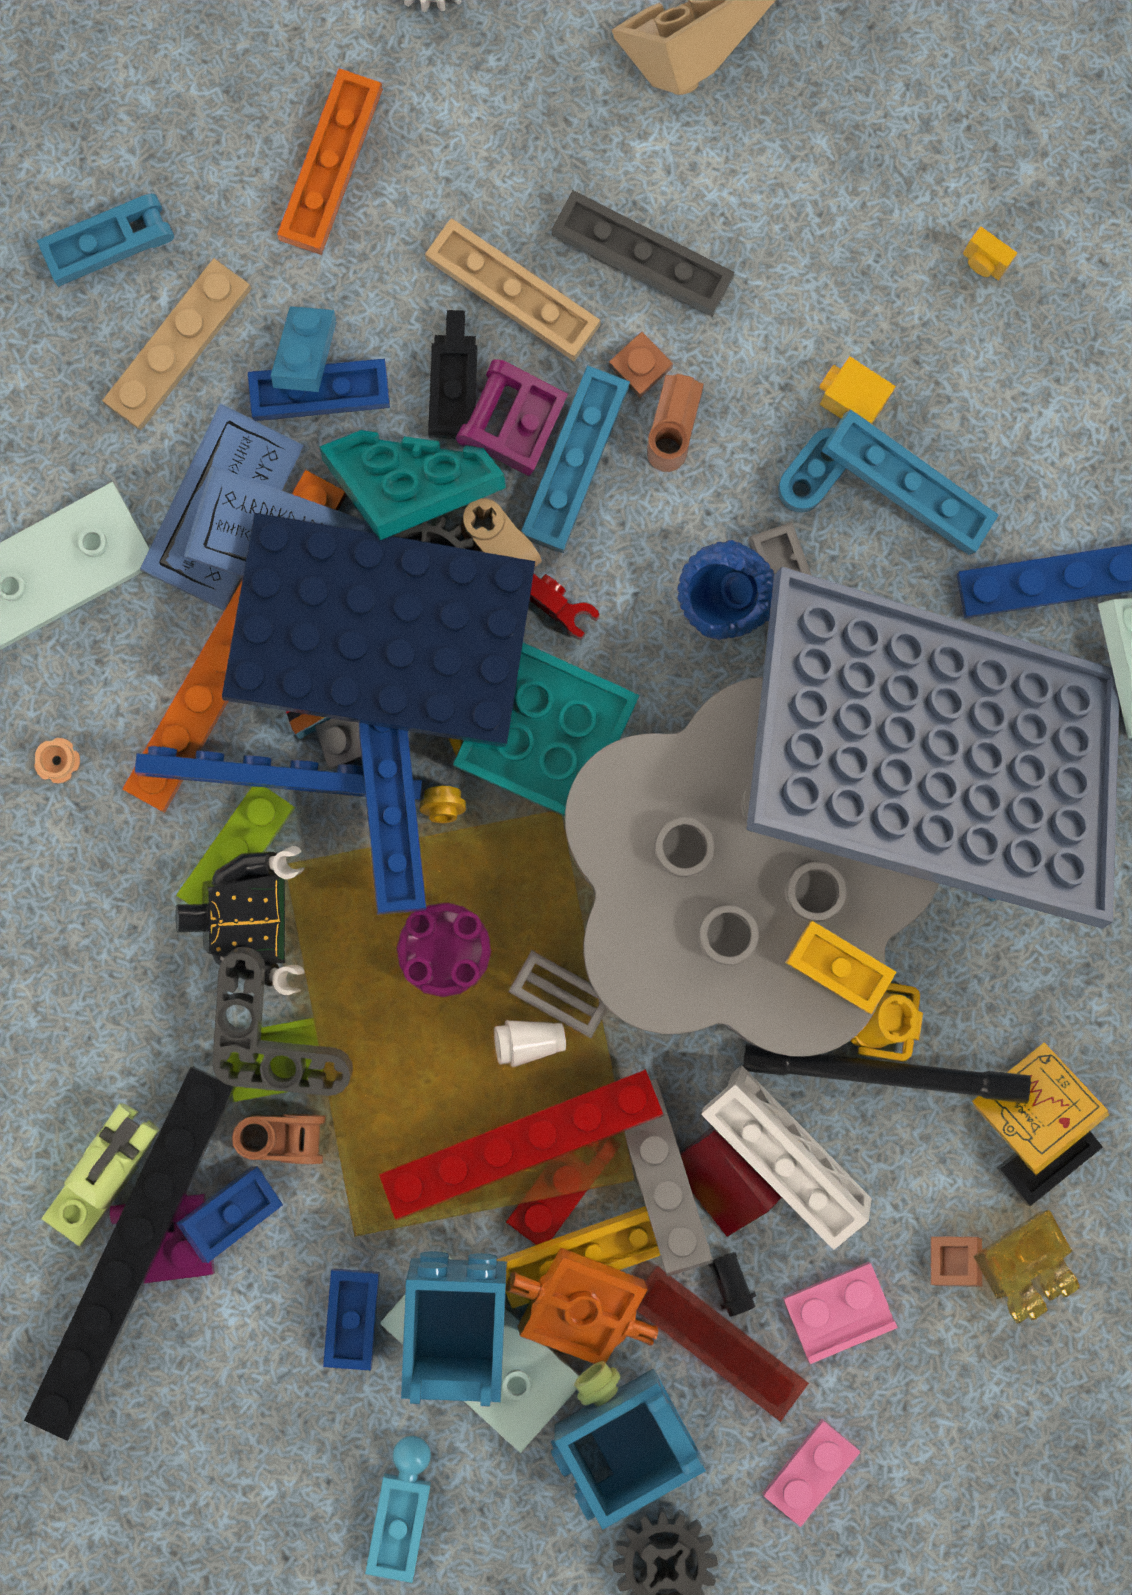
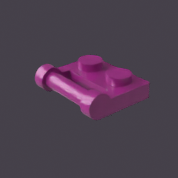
M493 359L486 372L487 383L468 424L461 426L456 440L463 447L468 445L484 448L490 457L530 476L539 461L568 393L504 360ZM509 386L517 390V393L496 437L486 432L485 429L504 387Z

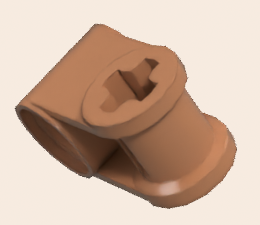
M251 1115L240 1121L234 1128L232 1135L233 1146L238 1154L251 1160H273L292 1164H322L323 1156L319 1154L320 1125L325 1123V1115ZM249 1124H259L267 1131L268 1142L264 1148L255 1150L245 1144L243 1133ZM302 1128L305 1129L304 1149L301 1148Z

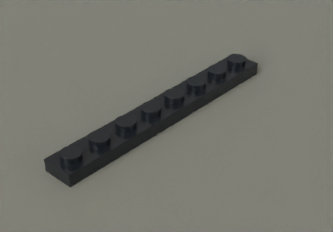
M194 1066L190 1067L24 1421L66 1441L72 1437L236 1086L224 1084L217 1077Z

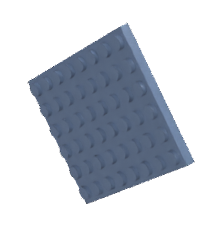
M781 567L774 575L746 830L1103 929L1113 923L1119 697L1113 670L1108 666Z

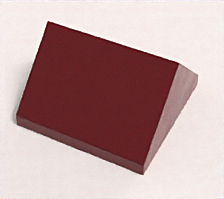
M714 1127L710 1128L680 1152L692 1193L727 1237L769 1212L782 1198Z

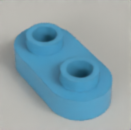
M825 428L815 433L783 473L778 485V495L783 505L788 509L800 513L814 509L846 470L845 467L835 460L831 462L825 461L821 456V450L835 428ZM798 482L805 483L809 488V494L805 497L795 495L793 485Z

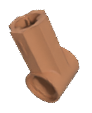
M682 374L665 375L647 444L649 463L659 471L671 472L677 470L684 464L687 458L689 443L704 387L703 383L696 381L693 377ZM665 438L676 441L680 449L675 453L667 454L661 452L657 448L656 443Z

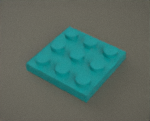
M523 642L506 747L464 740L453 763V767L565 817L566 803L574 779L592 756L607 745L620 740L640 695Z

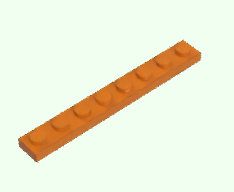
M306 469L292 492L295 496L337 511L347 495L344 490ZM242 581L142 754H148L149 746L177 749L176 757L195 759L196 751L202 749L229 702L222 700V692ZM134 767L122 790L165 813L183 780L138 776L135 773Z

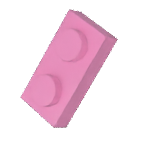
M821 1419L762 1494L801 1527L860 1454V1450L825 1420Z

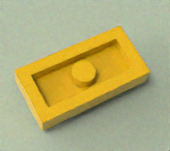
M809 921L785 961L792 968L868 1014L873 1013L897 973L814 921Z

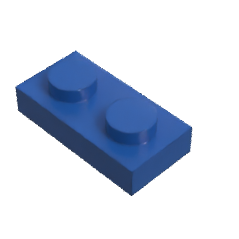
M251 1166L176 1224L200 1260L204 1263H209L283 1206L258 1166Z
M337 1268L331 1270L323 1367L371 1371L380 1272Z

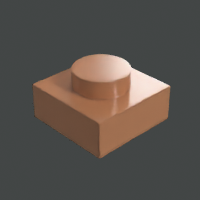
M641 332L609 361V367L620 378L630 381L629 388L641 398L673 368V363Z
M931 1237V1285L982 1287V1238Z

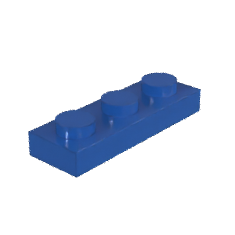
M385 358L326 364L319 392L273 388L271 380L272 370L248 372L251 414L255 421L390 408Z

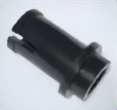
M736 1252L713 1260V1263L708 1264L723 1299L720 1307L727 1310L729 1317L756 1307L753 1298L757 1295L755 1291H750Z

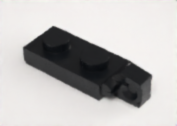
M447 310L446 335H435L434 343L431 346L429 438L456 439L461 426L468 424L476 406L478 345H476V336H465V311Z

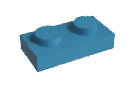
M289 307L271 372L273 388L319 392L337 323L334 310Z

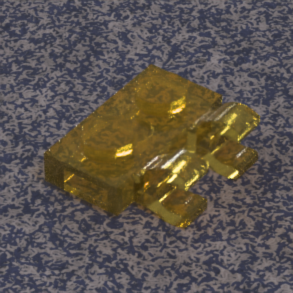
M1049 1209L1038 1212L973 1256L996 1299L1008 1297V1311L1017 1324L1028 1317L1031 1321L1035 1320L1048 1311L1045 1301L1031 1282L1038 1275L1041 1274L1040 1287L1049 1301L1054 1300L1061 1294L1064 1298L1068 1297L1080 1288L1076 1276L1063 1259L1073 1251Z

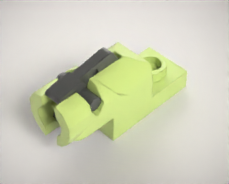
M123 1103L117 1106L104 1124V1127L88 1146L82 1158L64 1181V1188L41 1218L78 1246L83 1245L138 1167L136 1165L160 1131L151 1120H148L147 1123L143 1122L141 1125L135 1123L133 1119L138 1111Z

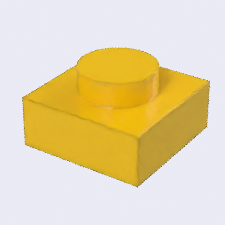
M980 226L970 239L963 255L968 258V265L977 274L983 277H990L992 275L999 281L1010 267L1017 252Z

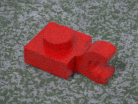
M533 574L529 601L556 622H560L573 638L582 640L585 633L575 625V618L578 615L585 614L592 620L597 621L600 617L598 610L593 605L585 602L577 604L568 603V600L563 596L566 590L561 584L547 574H544L541 579Z

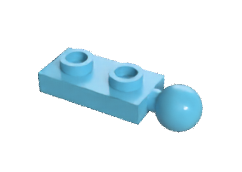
M407 1436L402 1438L393 1450V1462L399 1470V1475L384 1473L365 1574L413 1583L431 1482L417 1479L418 1474L427 1468L431 1459L430 1448L420 1437Z

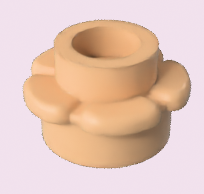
M64 738L44 741L35 752L34 767L37 774L42 779H51L56 784L70 780L72 772L77 771L80 766L79 753L74 751L73 744ZM57 756L61 758L59 765L53 763V759Z

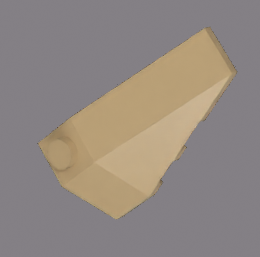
M688 0L684 4L665 11L663 5L659 2L612 29L614 39L653 87L673 92L675 95H683L694 91L699 86L700 81L713 74L776 0Z

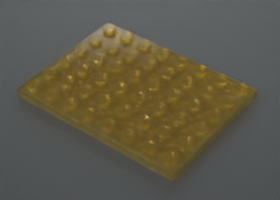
M550 811L419 837L426 906L440 903L463 906L479 917L489 934L491 954L487 970L476 985L458 995L439 997L426 994L405 978L399 966L397 945L407 918L415 911L377 915L371 847L287 863L293 869L304 868L302 873L288 879L318 1044L319 1046L333 1047L344 1051L350 1057L353 1064V1073L348 1086L337 1095L328 1096L354 1237L635 1181L625 1131L398 1221L394 1219L379 1174L615 1082L603 1020L599 1023L592 1038H589L508 992L531 950L590 983L583 956L585 930L561 815ZM537 964L532 968L531 972L596 1009L599 1006L598 998ZM527 980L522 986V989L582 1023L589 1024L592 1017ZM506 1020L562 1023L565 1032L566 1050L513 1068L510 1063L500 1065L495 1050L494 1027L505 1025ZM326 1062L323 1068L328 1081H335L337 1074L342 1073L335 1070L333 1062Z

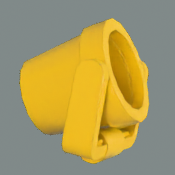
M895 983L889 984L871 1019L850 1040L854 1045L858 1046V1055L897 1062L907 1061L911 1057L914 1041H919L923 1019V1012L919 1011L920 992L917 988ZM889 992L907 994V995H910V998H907V997H905V996H903V995H900V994H894V993H889ZM903 1042L901 1053L877 1050V1048H882L889 1044Z

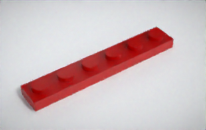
M645 1069L379 1174L394 1219L398 1221L660 1118L664 1114Z

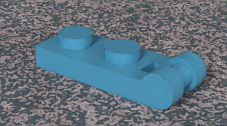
M151 193L140 196L38 239L37 243L56 285L59 287L146 249L156 248L171 242L174 239V233L170 224L162 220L160 215L162 206L157 195ZM138 219L143 220L146 228L134 233L130 223Z

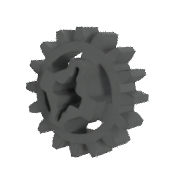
M659 1507L656 1520L651 1521L649 1516L642 1512L640 1513L641 1527L637 1529L628 1523L624 1526L629 1541H616L615 1551L623 1555L624 1558H618L613 1561L614 1572L625 1573L617 1581L619 1591L632 1589L630 1595H705L701 1588L702 1584L707 1586L715 1585V1576L707 1571V1568L717 1566L718 1560L715 1554L705 1553V1551L713 1546V1541L710 1535L698 1537L702 1528L699 1520L696 1519L687 1526L685 1525L684 1511L678 1510L673 1519H667L664 1507ZM660 1532L674 1533L671 1538L655 1539L652 1536ZM694 1548L697 1554V1566L694 1575L685 1566V1560L691 1554L690 1550ZM636 1551L645 1561V1568L641 1571L638 1578L633 1570V1558ZM672 1555L675 1568L670 1571L668 1568L663 1567L660 1571H657L656 1558L660 1556L662 1559L667 1560ZM675 1588L677 1590L668 1594L657 1593L660 1589Z

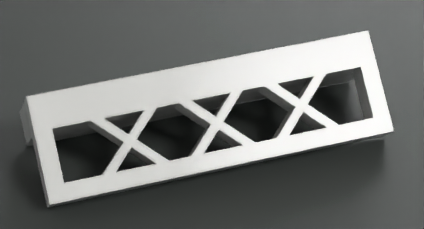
M742 1065L731 1073L728 1086L703 1107L701 1115L835 1250L869 1222L872 1198Z

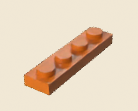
M340 68L338 69L277 233L279 241L322 255L383 91L381 82Z

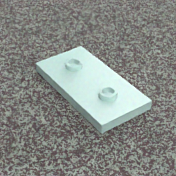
M113 482L0 542V650L142 573L140 567L150 547Z
M405 1295L380 1322L402 1345L404 1339ZM505 1306L501 1402H491L490 1407L480 1406V1402L476 1401L464 1402L521 1453L577 1390L574 1383L580 1374L550 1347L521 1337L517 1327L520 1319Z

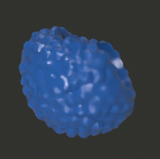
M727 540L726 542L720 541L705 546L697 551L696 555H692L689 558L679 578L677 599L681 603L680 608L684 610V616L689 620L690 625L696 627L702 635L717 640L740 637L751 633L752 630L769 621L774 571L770 568V564L755 550L748 548L740 542Z

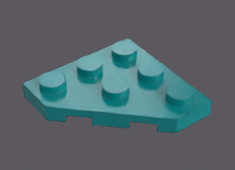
M359 430L319 446L322 461L374 533L377 534L379 540L506 488L504 473L485 449L481 447L465 445L463 452L441 449L439 441L406 436L403 437L401 442L380 440L378 432Z

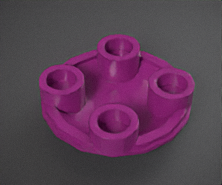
M440 903L428 905L425 910L415 911L410 914L405 926L401 930L397 953L399 966L408 982L423 993L446 997L461 994L477 984L487 970L491 947L489 934L476 914L463 906Z

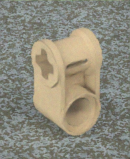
M481 498L471 502L465 508L461 524L463 528L462 535L464 539L473 538L475 542L474 551L535 561V567L542 563V559L531 541L517 529L495 501ZM475 516H478L481 520L490 517L492 519L490 531H487L484 527L476 530L474 528Z

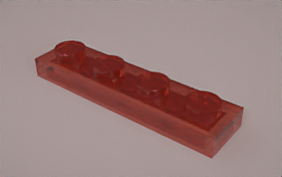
M656 1265L645 1280L648 1290L640 1302L637 1311L781 1422L808 1386V1381L673 1276L667 1277L665 1270Z

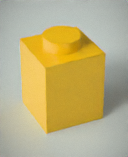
M849 356L842 368L834 364L820 384L819 388L825 392L820 405L840 419L844 413L851 409L872 424L889 400L896 386Z

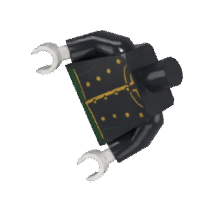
M291 846L278 854L275 852L243 853L217 869L212 880L203 882V904L176 905L175 922L177 933L203 932V948L208 954L213 955L215 963L219 966L231 950L237 947L252 948L262 956L265 962L264 985H274L278 993L283 995L300 992V988H293L288 985L286 977L289 972L297 975L304 974V969L299 965H289L281 968L278 966L280 963H285V879L294 878L304 871V868H291L287 864L286 857L301 853L300 848ZM239 960L235 967L230 968L231 971L238 972L239 978L246 980L250 973H254L253 970L246 969L245 961Z

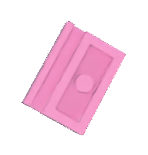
M870 1262L782 1297L810 1364L898 1328Z

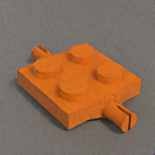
M563 1248L559 1249L547 1273L539 1281L519 1275L516 1272L511 1273V1279L508 1278L506 1284L507 1292L530 1299L529 1306L517 1325L519 1335L523 1338L593 1364L600 1361L606 1363L614 1348L624 1341L626 1337L636 1339L649 1346L654 1344L653 1339H657L658 1327L656 1325L636 1319V1310L648 1290L645 1281L641 1278Z

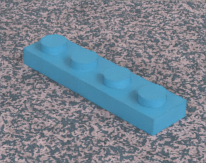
M587 365L521 530L531 542L564 553L629 389L630 381Z
M851 409L844 413L821 450L968 555L976 553L999 516Z

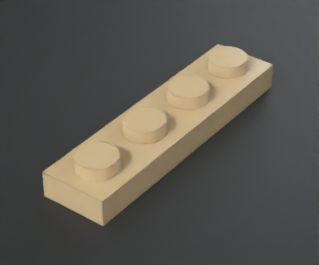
M452 218L425 253L426 261L574 362L600 327L601 320Z
M213 258L103 398V403L141 431L252 289L250 284Z

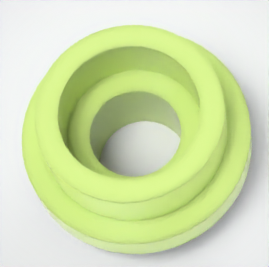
M604 1361L593 1364L574 1383V1386L579 1391L577 1398L582 1405L594 1403L595 1406L605 1404L618 1391L616 1384L620 1380V1373L614 1367L609 1368Z

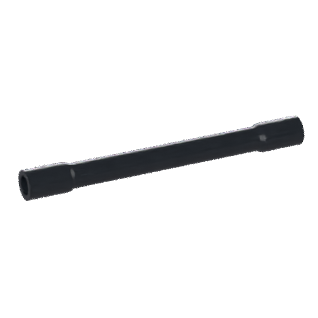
M746 1043L743 1067L748 1072L781 1076L793 1074L976 1095L990 1100L1028 1104L1030 1096V1075L996 1071L975 1072L826 1054L805 1057L787 1056L763 1050L750 1043Z

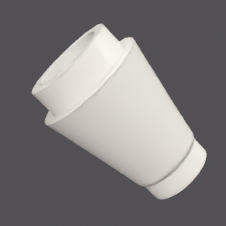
M506 1020L505 1025L494 1027L495 1050L500 1065L510 1063L513 1068L566 1050L565 1032L562 1023Z

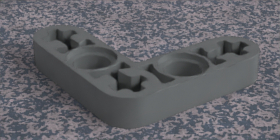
M237 947L231 950L221 962L218 971L212 1062L216 1077L224 1084L236 1087L324 1096L337 1095L348 1086L353 1073L352 1061L344 1051L333 1047L261 1040L265 962L262 956L252 948ZM239 960L245 961L246 969L253 970L254 973H250L246 978L243 993H234L238 988L239 975L238 972L231 971L230 968L235 967ZM232 1005L244 1006L251 1013V1024L245 1028L234 1027L227 1019V1009ZM232 1052L239 1053L240 1061L255 1063L259 1056L258 1054H264L260 1066L261 1075L255 1074L258 1065L244 1064L240 1072L233 1071L232 1063L225 1062V1060L229 1059ZM281 1055L289 1057L296 1065V1073L289 1078L278 1077L271 1069L270 1062L272 1058ZM305 1058L312 1060L309 1069L321 1070L326 1062H333L335 1070L342 1072L337 1074L335 1081H328L326 1073L322 1071H311L308 1080L302 1079L306 1068Z

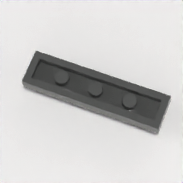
M572 190L552 227V236L711 317L715 314L734 277L735 272L574 190Z

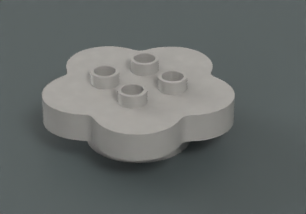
M756 677L736 682L714 694L696 712L686 728L679 733L639 734L607 745L586 762L574 779L566 803V839L575 865L593 889L595 901L584 934V963L588 979L599 1000L616 1017L636 1028L660 1034H682L698 1031L715 1024H723L745 1041L763 1050L787 1056H814L827 1053L849 1042L866 1026L875 1010L872 1014L866 1013L785 963L809 921H814L885 965V947L888 940L918 918L932 900L939 883L746 830L763 677Z

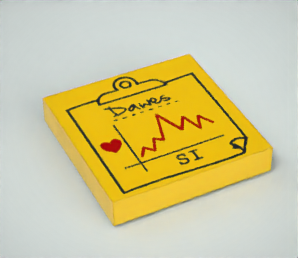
M1045 1042L1007 1072L1030 1075L1031 1085L1028 1104L990 1100L981 1096H977L972 1100L975 1108L1035 1175L1109 1116L1106 1107Z

